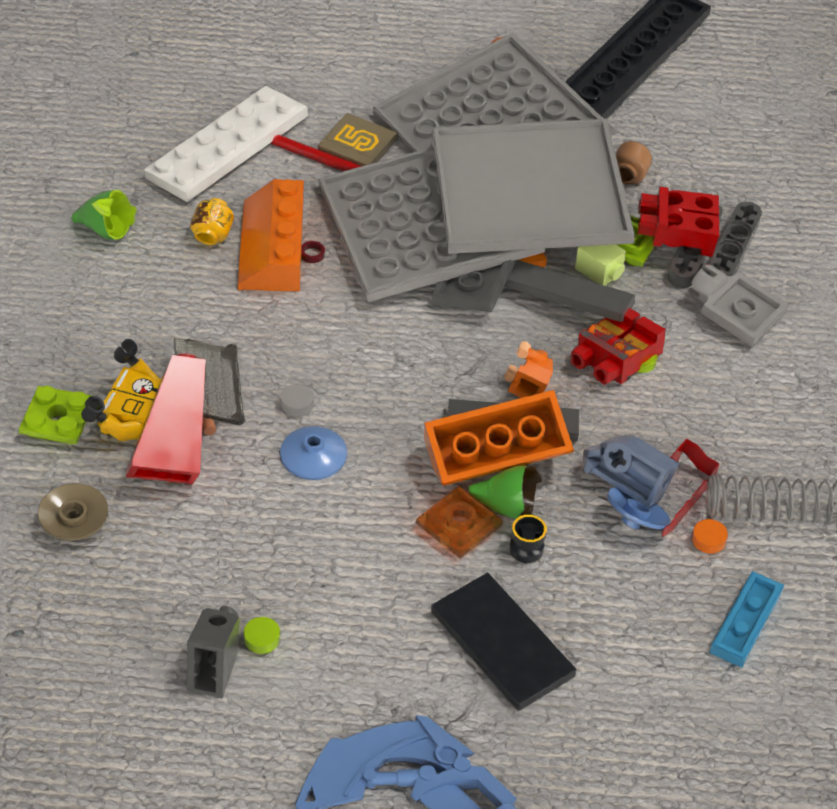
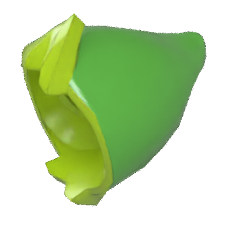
M121 190L102 191L81 205L72 214L71 218L74 223L84 224L105 239L118 240L126 235L130 226L134 225L137 207L131 205L129 199Z

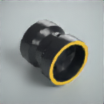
M523 515L514 520L511 531L510 553L517 561L533 563L542 557L544 553V540L547 533L546 524L542 519L534 515Z

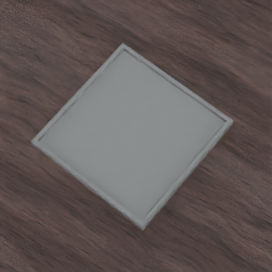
M607 119L432 128V141L448 254L634 243V231Z

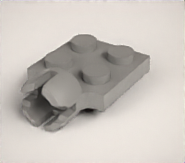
M710 264L702 267L710 275L700 269L692 279L691 284L693 287L688 290L692 297L704 304L701 314L751 347L786 313L788 308L787 303L741 273L737 272L733 276H726L724 272Z

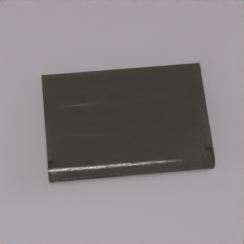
M174 337L175 356L187 353L199 359H206L203 417L235 425L243 424L245 416L237 346L229 344L224 347L191 338L181 339Z

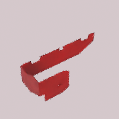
M685 439L670 457L679 463L681 454L685 453L698 470L709 476L717 474L719 467L718 462L709 458L696 443L689 439ZM709 478L701 484L691 499L679 510L670 525L663 529L661 538L673 531L707 490Z

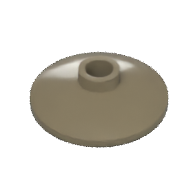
M73 483L59 486L47 493L38 507V520L43 530L52 537L67 541L80 540L95 534L103 527L108 517V504L104 495L94 487L85 484Z

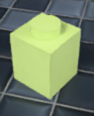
M616 244L579 246L575 269L593 282L606 286L612 280L619 279L623 274L626 251Z

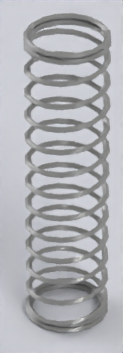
M711 474L707 486V512L709 517L713 516L715 518L718 514L721 481L723 493L721 516L725 518L726 493L730 479L733 478L736 490V519L739 518L740 490L744 479H746L749 488V519L753 516V491L757 480L761 482L763 493L761 518L763 520L766 518V492L770 481L773 480L776 490L774 518L776 521L780 515L779 494L784 481L787 482L789 489L787 508L789 521L793 518V491L797 481L800 482L803 493L801 520L803 522L806 520V492L810 482H813L816 491L814 521L817 523L820 518L819 493L823 483L827 484L829 490L827 521L831 523L833 520V491L837 481L831 487L829 482L824 479L817 486L815 480L810 479L804 486L802 480L797 478L791 486L789 480L785 477L780 481L779 485L774 477H770L764 485L762 478L757 476L751 486L749 478L745 475L741 478L739 484L734 475H730L725 484L722 476L719 474Z

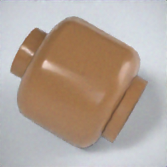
M624 142L615 152L623 184H638L645 178L652 164V155L649 149L639 142Z

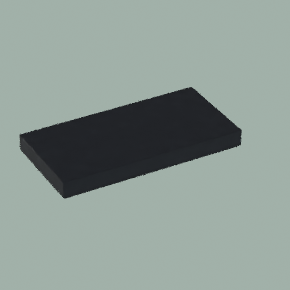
M488 572L431 605V613L518 712L576 676L577 669Z

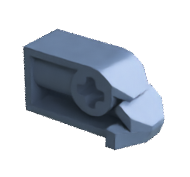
M624 435L605 440L599 445L588 447L583 452V471L588 474L593 472L648 508L662 499L680 463L633 435Z

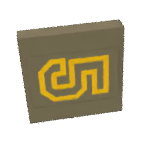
M346 113L318 144V150L360 166H365L378 162L396 142L397 132Z

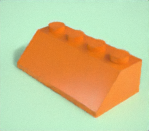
M273 179L244 200L238 290L300 292L304 180Z
M554 390L424 422V441L432 467L443 486L507 470L514 466L526 465L574 452Z

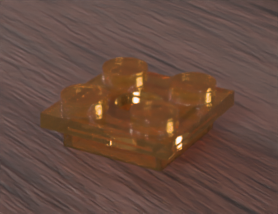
M458 486L416 519V524L461 559L503 525V520ZM453 517H465L467 520L460 522L454 520Z

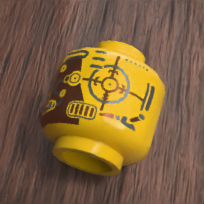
M221 199L203 200L198 203L190 228L199 242L206 245H215L227 239L234 220V214L227 206V203Z

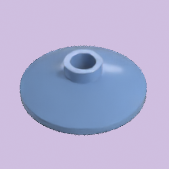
M309 426L293 431L284 439L280 449V457L284 467L293 475L308 480H320L328 478L341 470L347 459V447L344 440L334 431L324 427Z
M616 487L609 490L607 498L612 506L623 515L621 520L627 526L634 529H639L641 526L664 529L670 524V517L656 503L648 508Z

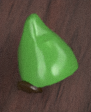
M531 465L514 466L488 480L470 485L469 494L497 514L516 520L523 515H533L536 484L542 482V478L538 470Z

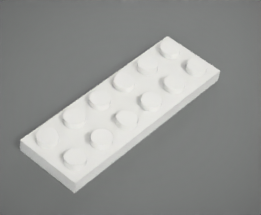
M264 86L145 168V179L188 202L270 144L276 135L284 134L308 117V107Z

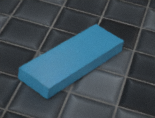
M752 571L714 639L709 653L743 668L783 592L784 585Z

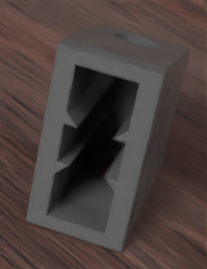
M222 606L218 610L203 609L187 641V691L223 698L239 649L240 617L233 608ZM216 653L213 664L211 665L208 662V657L211 654Z

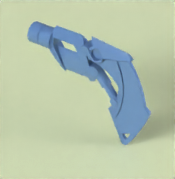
M416 715V721H405L375 727L346 739H330L317 758L301 789L296 802V809H324L364 799L365 788L371 789L376 785L413 786L411 797L415 801L420 800L428 809H481L462 791L478 788L497 807L496 809H517L514 806L517 798L485 767L471 766L467 758L474 755V752L430 718ZM402 761L424 765L420 769L377 772L386 762ZM312 790L315 801L306 802Z

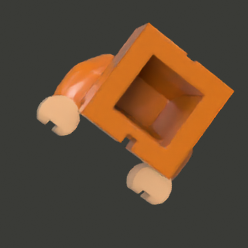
M522 341L517 350V356L526 359L524 366L520 365L518 369L514 365H509L504 376L506 381L511 382L508 392L520 398L543 393L553 373V360L548 358V354L543 350L531 349V345L528 342Z

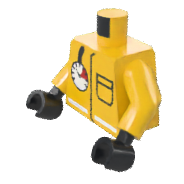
M125 339L121 343V347L114 351L115 360L122 364L128 362L129 368L123 367L104 402L97 396H90L85 402L86 407L81 412L84 421L94 422L97 420L101 433L112 435L118 441L139 438L161 381L142 358L137 359L135 357L138 347L131 339Z

